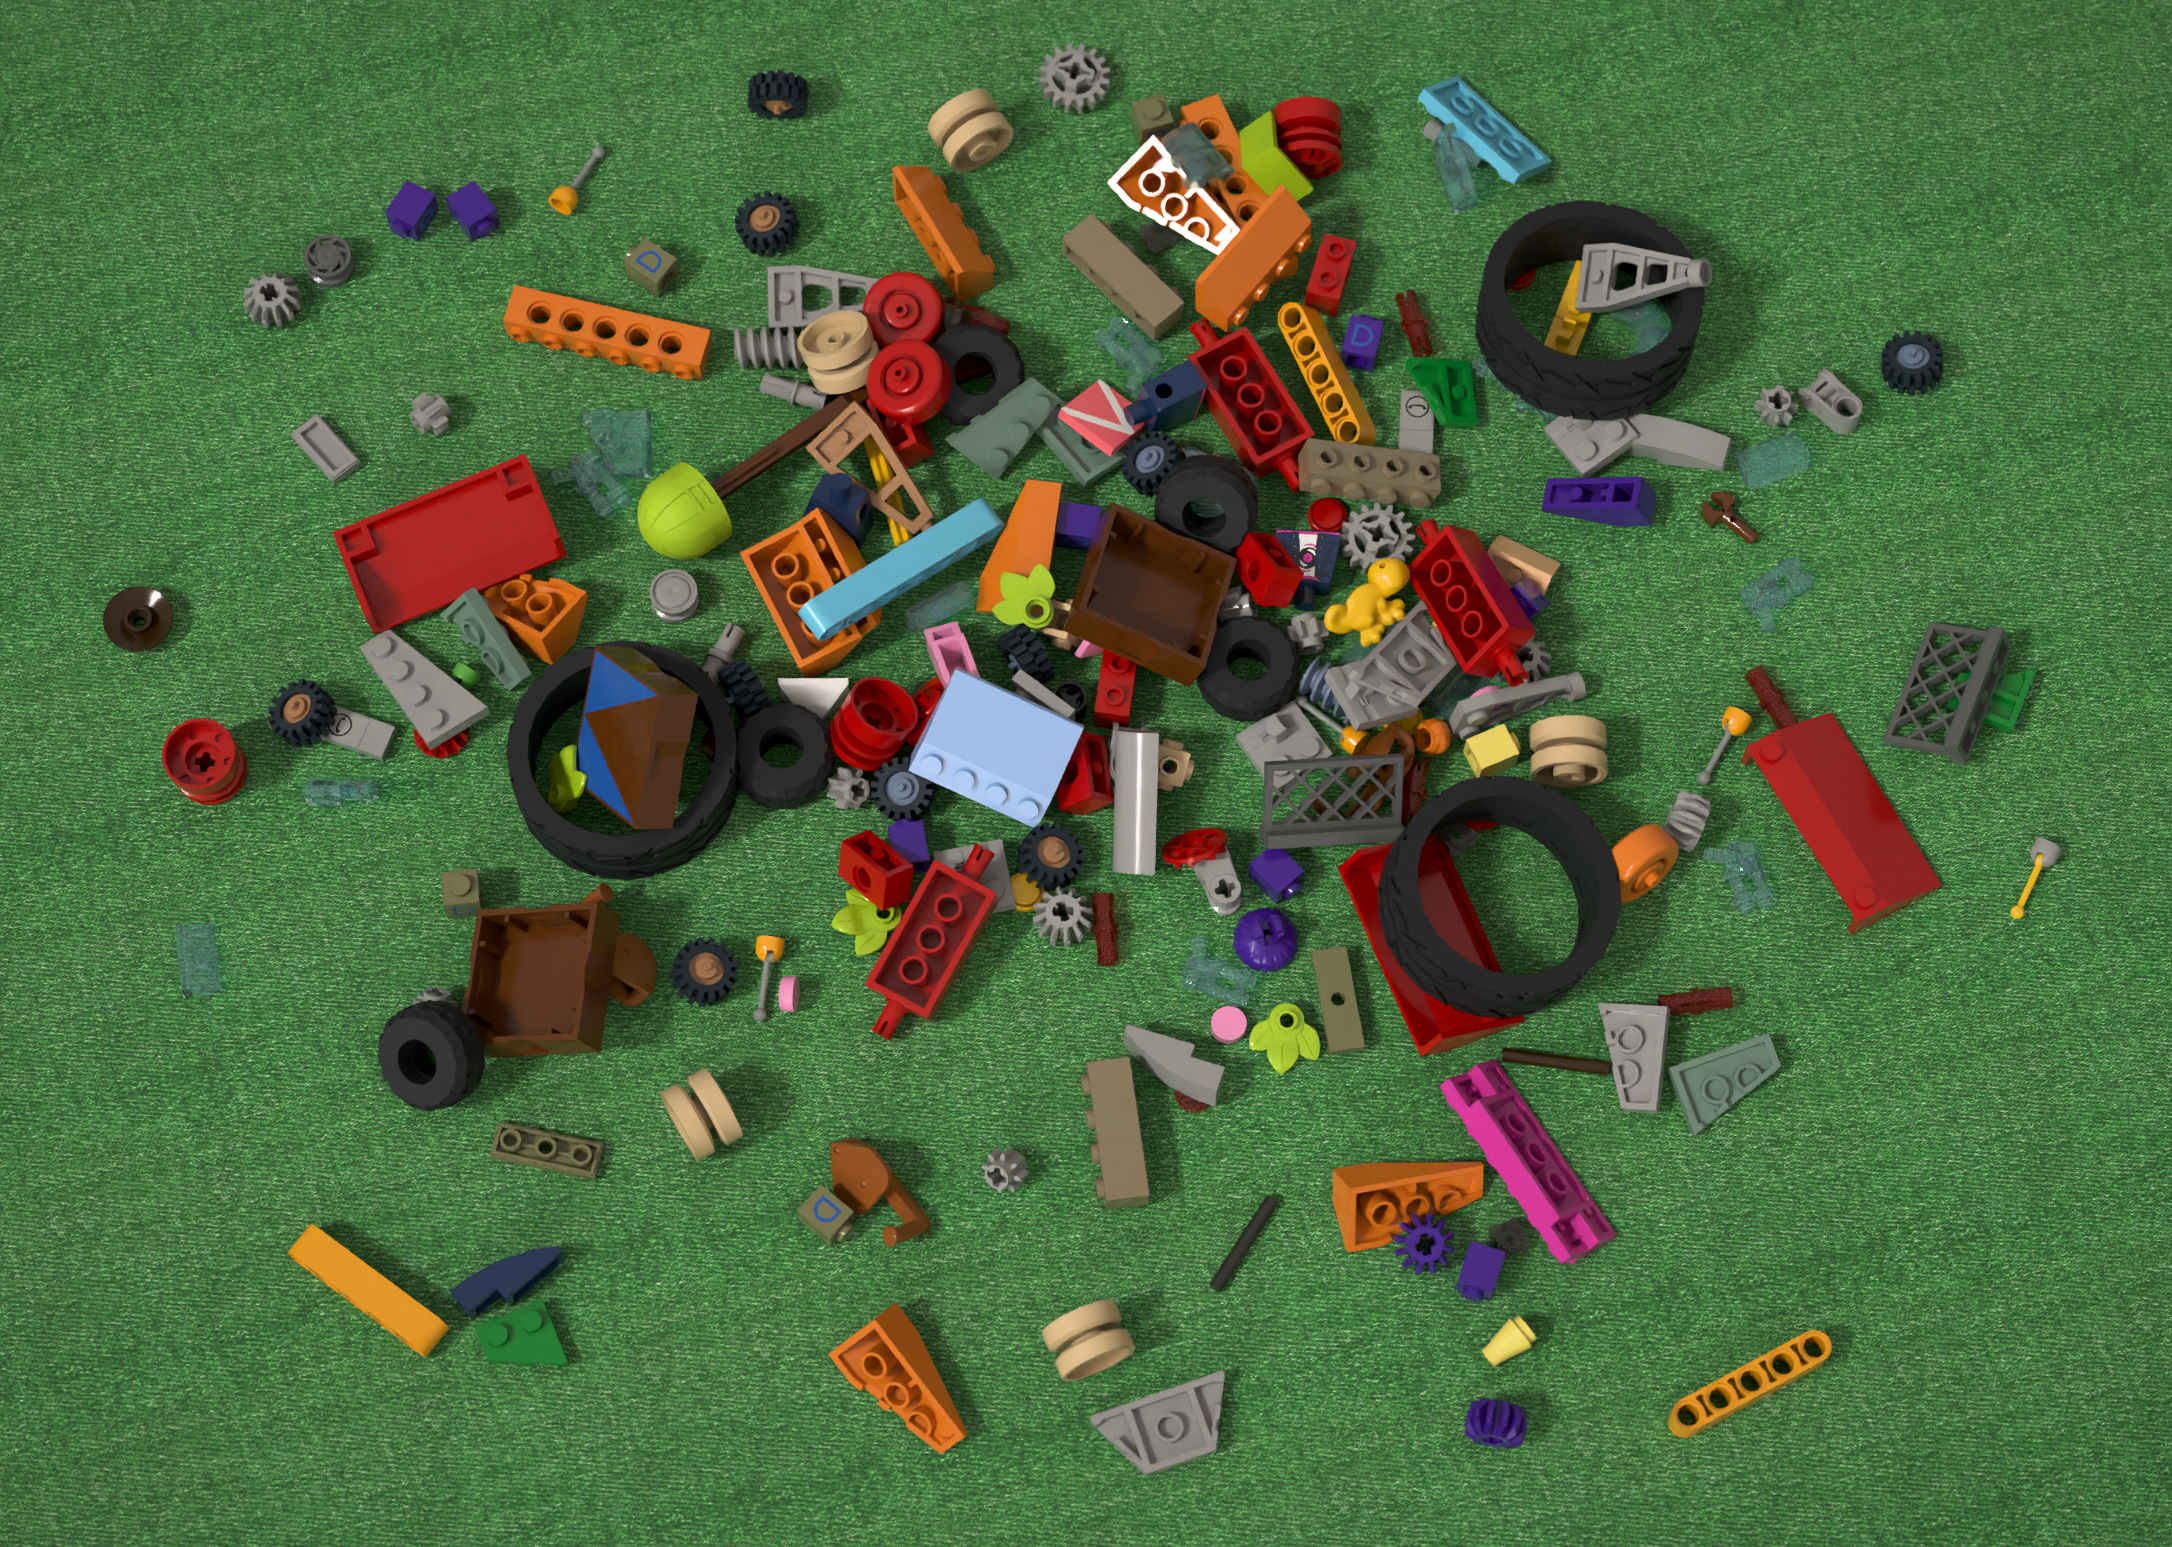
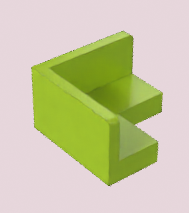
M1268 111L1239 131L1242 168L1268 196L1280 184L1286 187L1296 202L1313 191L1312 183L1278 147L1275 115L1271 111Z

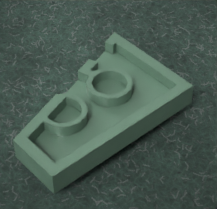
M1031 377L998 400V405L983 416L981 414L970 420L971 424L957 434L953 432L945 440L995 479H998L1061 399L1035 378Z
M1061 399L1035 432L1080 484L1086 488L1122 465L1121 458H1128L1124 453L1125 449L1129 448L1132 450L1134 446L1129 442L1109 457L1058 418L1061 408L1068 404Z
M475 587L464 592L440 614L447 624L454 621L463 631L459 637L467 646L472 643L481 651L483 663L509 691L532 675L526 658L516 650L509 639L508 631L502 624L498 623L490 611L488 601L483 595L478 593Z
M1767 1033L1669 1067L1667 1071L1692 1137L1778 1070L1781 1064L1771 1037Z

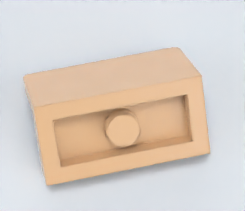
M1498 535L1487 552L1509 589L1518 582L1530 579L1543 596H1545L1553 576L1561 563L1502 535Z

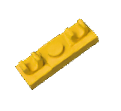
M1579 260L1575 263L1544 343L1545 346L1561 354L1575 358L1593 314L1581 313L1575 309L1582 261Z

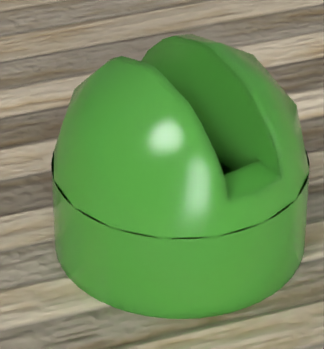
M457 662L451 674V678L459 685L461 684L467 691L472 690L482 677L479 673L460 662Z

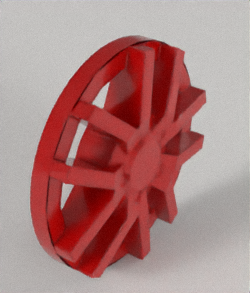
M1202 828L1178 835L1167 842L1162 849L1165 863L1175 864L1176 869H1180L1184 864H1188L1189 868H1193L1198 861L1215 860V854L1226 851L1224 847L1227 843L1226 834L1217 828Z

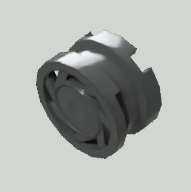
M331 234L320 235L307 245L304 252L308 274L312 281L320 287L328 289L338 288L346 284L349 276L353 275L355 267L351 249L347 242L339 236Z

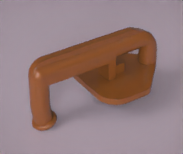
M1395 721L1370 739L1356 756L1388 754L1395 741L1401 746L1396 754L1401 753L1404 756V777L1412 766L1415 743L1409 732ZM1387 764L1383 770L1379 768L1374 773L1376 775L1375 778L1382 785L1393 775L1394 764ZM1357 766L1348 767L1345 774L1357 780L1363 772ZM1371 781L1359 797L1366 802L1379 787ZM1385 794L1371 809L1375 812L1388 796ZM1318 798L1311 804L1320 816L1328 809ZM1355 800L1344 815L1339 810L1337 811L1343 817L1352 816L1362 805Z
M601 883L597 889L588 894L580 903H610L613 900V891L608 884ZM618 934L609 991L612 998L629 1007L643 1003L654 992L658 967L657 961L646 943L635 934ZM628 985L633 987L634 989L631 991Z
M853 1137L844 1138L831 1145L833 1189L839 1199L853 1210L854 1214L862 1215L867 1213L883 1195L905 1223L896 1228L894 1226H887L884 1229L883 1241L886 1246L894 1247L896 1244L906 1242L929 1230L931 1223L928 1216L873 1147Z

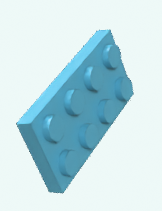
M1458 76L1424 88L1417 98L1425 105L1426 110L1431 115L1438 117L1449 127L1454 136L1463 139L1473 148L1474 153L1479 158L1490 163L1502 179L1511 182L1513 185L1546 171L1552 162L1549 157Z

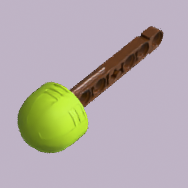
M867 384L839 396L712 483H709L699 471L685 462L678 463L657 477L644 490L638 505V525L645 541L652 549L662 555L678 560H688L706 554L730 538L732 535V525L722 500L816 438L853 401L857 400L862 406L866 404V400L869 399Z

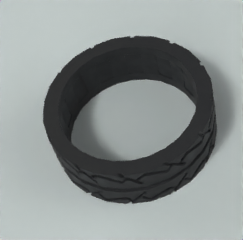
M1579 200L1556 203L1552 207L1548 205L1527 213L1510 225L1494 243L1484 268L1476 307L1479 314H1476L1475 335L1481 354L1487 358L1484 361L1495 378L1509 391L1520 395V399L1532 406L1562 417L1572 416V419L1600 421L1622 418L1627 414L1630 416L1648 409L1667 396L1686 373L1703 315L1701 306H1704V287H1689L1657 297L1663 304L1670 319L1672 328L1670 334L1661 343L1647 352L1627 359L1612 361L1583 360L1561 354L1543 345L1526 332L1514 317L1506 300L1505 292L1517 279L1533 269L1554 262L1582 261L1584 245L1617 243L1694 260L1684 244L1667 228L1658 226L1657 221L1636 210L1619 205H1606V202ZM1623 262L1618 264L1617 269L1636 278L1638 266ZM1651 265L1648 285L1665 282L1668 266Z
M619 640L594 644V646L633 647L653 661L664 674L675 677L698 694L695 713L707 726L715 742L714 763L706 785L697 799L680 816L674 819L672 829H652L632 835L613 836L590 832L568 822L557 814L544 800L535 784L536 759L543 739L554 722L572 705L585 699L595 647H585L559 659L542 672L544 675L537 677L521 697L511 720L514 723L509 727L506 748L510 781L518 807L529 831L551 855L572 869L606 879L635 880L653 877L655 874H663L688 863L706 849V845L713 842L728 822L736 802L735 797H737L739 792L736 777L738 746L733 716L718 686L699 666L678 652L655 644L652 646L646 642Z
M1494 775V779L1489 776L1463 780L1441 791L1440 795H1435L1416 813L1395 841L1384 861L1378 884V913H1380L1381 927L1387 946L1400 967L1403 966L1405 973L1431 997L1446 1006L1449 1003L1455 1010L1478 1017L1504 1018V1015L1512 1018L1535 1013L1556 1002V999L1562 998L1604 954L1616 930L1621 908L1618 870L1611 848L1598 827H1594L1593 821L1573 801L1551 788L1548 790L1543 784L1511 776ZM1490 821L1509 825L1523 831L1543 844L1561 863L1572 883L1578 904V930L1574 947L1568 959L1554 968L1535 974L1511 975L1490 971L1471 963L1451 949L1433 928L1424 911L1418 890V864L1422 846L1426 839L1441 829L1458 823Z

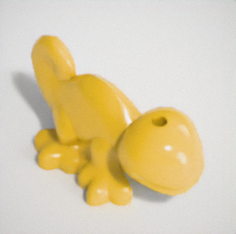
M1394 557L1382 558L1374 562L1369 567L1367 573L1369 583L1354 589L1348 596L1345 606L1334 604L1328 608L1324 618L1326 628L1336 634H1348L1355 630L1360 631V642L1363 647H1368L1372 643H1380L1385 627L1391 626L1395 621H1400L1405 617L1404 610L1406 605L1403 600L1395 599L1388 601L1386 599L1400 591L1407 584L1410 578V571L1406 564Z

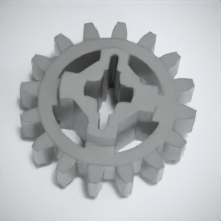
M1068 43L1064 52L1058 47L1054 48V58L1046 55L1044 57L1045 66H1040L1039 77H1041L1039 78V89L1043 90L1044 100L1053 98V108L1056 109L1060 105H1064L1065 113L1069 114L1072 107H1076L1079 114L1083 113V106L1086 105L1094 110L1095 99L1103 102L1105 100V91L1110 90V80H1108L1110 79V68H1106L1105 57L1096 59L1097 50L1093 48L1087 53L1085 52L1084 44H1080L1078 50H1073L1072 45Z
M1375 502L1374 509L1370 511L1365 504L1361 505L1360 515L1352 511L1349 515L1350 522H1343L1342 532L1344 534H1341L1340 545L1345 547H1343L1342 556H1352L1350 567L1354 568L1360 564L1362 566L1361 574L1363 575L1379 559L1394 557L1405 563L1406 559L1404 557L1411 558L1413 548L1410 546L1414 545L1415 535L1409 534L1412 531V523L1403 524L1405 513L1400 512L1395 516L1392 514V505H1389L1385 511L1381 510L1379 502ZM1391 527L1397 532V534L1393 533ZM1376 537L1381 538L1378 542H1374ZM1357 545L1362 547L1364 553L1359 550Z

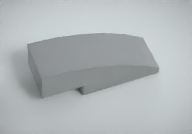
M1641 413L1624 416L1626 422L1638 434L1639 438L1623 454L1655 457L1658 463L1662 465L1724 471L1732 443L1730 437L1689 423Z
M1126 1024L1124 1047L1143 1067L1171 1088L1192 1099L1216 1107L1224 1083V1066L1194 1058L1195 1044Z

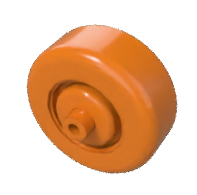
M1652 823L1637 828L1619 840L1611 849L1618 870V880H1620L1621 903L1631 902L1659 885L1677 860L1679 846L1659 824Z

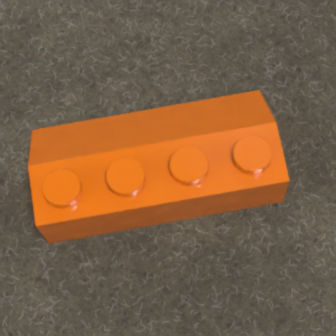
M898 165L892 168L894 201L958 305L993 288L994 273H996L995 265L988 254L983 256L978 248L980 243L974 230L965 227L962 222L964 219L958 204L955 201L951 203L947 198V188L939 175L934 177L928 166Z
M1280 184L1195 281V310L1226 333L1234 325L1239 326L1244 322L1249 314L1250 306L1256 300L1260 302L1264 299L1270 290V283L1277 276L1279 278L1284 276L1291 266V259L1297 252L1302 254L1312 242V221L1286 187Z
M801 521L740 552L804 678H814L837 666L862 640L854 623L831 638L820 642L799 617L798 612L803 605L834 586Z

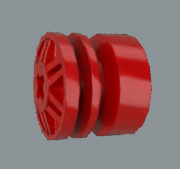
M1297 97L1276 105L1272 113L1275 115L1278 147L1308 180H1315L1338 172L1342 167V140L1339 138L1341 136L1340 107L1328 99L1319 97Z
M880 677L863 678L855 683L828 727L834 752L844 762L854 768L865 771L881 770L883 768L881 765L884 762H892V758L899 752L902 744L914 729L918 721V709L913 698L905 689L893 681Z
M207 718L190 719L179 724L167 736L162 748V764L167 775L192 802L205 806L219 805L232 799L243 788L248 775L247 759L242 748L234 740L230 732L219 722Z

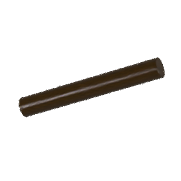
M1503 1047L1501 1062L1608 1076L1610 1062L1505 1047Z

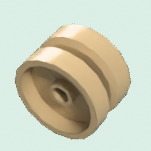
M985 89L970 90L952 98L939 108L927 125L928 134L936 146L943 149V157L955 172H968L989 163L1002 153L1014 136L1012 126L1007 118L998 112L997 103Z
M853 310L836 311L821 316L811 322L801 332L797 340L799 352L804 363L808 365V373L813 385L820 392L827 394H842L865 385L870 365L880 352L877 342L873 339V332L867 318L861 312Z
M1563 715L1539 720L1531 725L1529 730L1530 748L1535 754L1530 759V776L1534 782L1555 788H1577L1599 783L1607 777L1608 758L1602 751L1607 745V729L1602 721L1580 715Z
M702 1068L688 1076V1087L694 1098L693 1100H691L685 1089L677 1084L660 1092L661 1099L670 1118L697 1161H701L715 1153V1142L709 1131L710 1129L717 1139L726 1145L743 1137L730 1102L706 1068Z
M1101 1300L1075 1309L1056 1319L1043 1329L1042 1336L1048 1350L1054 1353H1061L1056 1359L1055 1366L1062 1381H1077L1100 1373L1126 1359L1135 1351L1136 1346L1129 1331L1117 1328L1123 1317L1114 1300Z

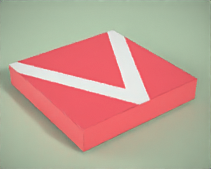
M1101 379L1061 408L1058 418L1109 457L1147 428L1144 422L1134 426L1129 425L1124 416V407L1132 403Z

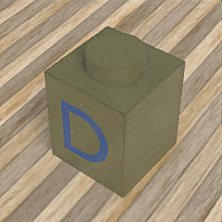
M1164 94L1132 102L1131 123L1140 148L1153 135L1166 137L1168 141H1173L1174 121Z
M645 237L638 246H632L624 258L627 278L658 298L661 297L679 274L677 258Z
M467 869L442 872L443 901L448 919L476 917L477 910L484 909L482 882L478 870Z
M822 1184L797 1210L799 1221L830 1247L837 1241L844 1242L855 1228L853 1225L855 1222L854 1211Z

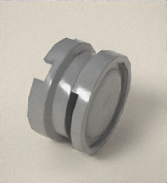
M669 569L659 573L653 579L649 591L652 609L656 616L662 621L671 624L677 621H682L683 623L691 619L697 612L699 603L697 584L693 577L686 571Z

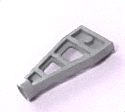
M1617 243L1584 245L1575 309L1581 313L1611 312L1685 288L1709 286L1712 279V268L1707 259L1692 260L1690 258ZM1625 262L1637 265L1635 285L1615 291L1618 264ZM1651 265H1667L1666 281L1648 285Z
M802 265L767 267L769 332L773 334L776 326L780 327L782 333H787L789 326H793L795 332H801L802 327L805 329L811 322L821 316L836 311L853 310L863 314L864 302L850 306H842L840 304V289L843 287L862 288L867 295L870 288L879 279ZM808 285L826 287L832 292V302L824 309L813 312L806 311L803 308L802 291Z
M1575 671L1562 676L1521 684L1516 687L1489 691L1461 700L1456 705L1447 722L1451 730V741L1458 738L1466 741V739L1480 734L1481 729L1527 713L1559 699H1566L1569 702L1582 699L1586 696L1584 680ZM1506 704V705L1501 706L1500 708H1497V709H1495V710L1492 711V709L1494 708V706Z

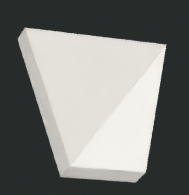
M778 678L779 695L784 702L804 706L811 712L816 713L822 721L843 704L849 694L848 678Z

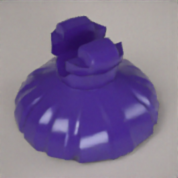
M1267 907L1258 908L1257 910L1247 912L1237 922L1234 929L1233 946L1235 953L1243 964L1248 965L1250 969L1264 973L1274 972L1275 970L1278 971L1285 968L1295 957L1296 951H1298V932L1289 917L1281 911Z

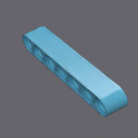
M979 498L815 596L803 605L798 615L820 642L825 641L986 544L1003 530L1005 524L986 500Z

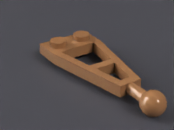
M857 400L853 401L806 447L829 474L845 473L850 476L853 484L861 486L870 492V500L873 506L912 534H916L920 530L924 532L934 526L930 520L935 516V513L881 426ZM870 435L873 436L897 474L878 493H875L839 466ZM902 485L921 513L915 520H912L886 501Z

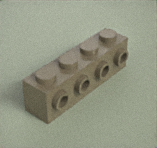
M1090 214L1062 238V254L1154 342L1184 317L1185 302L1181 293L1172 286L1169 288L1161 280L1160 274L1152 265H1145L1138 258L1136 251L1129 243H1122L1114 235L1113 229L1106 221H1099L1093 214Z
M1314 438L1307 439L1298 455L1299 491L1312 492L1315 495L1344 496L1351 500H1374L1382 504H1405L1414 508H1431L1441 492L1439 455Z
M1130 1057L1087 1062L1086 1074L1080 1075L1082 1094L1083 1096L1090 1095L1091 1108L1085 1109L1087 1129L1094 1130L1096 1143H1090L1092 1164H1099L1101 1178H1095L1097 1199H1104L1106 1210L1149 1205L1150 1195Z

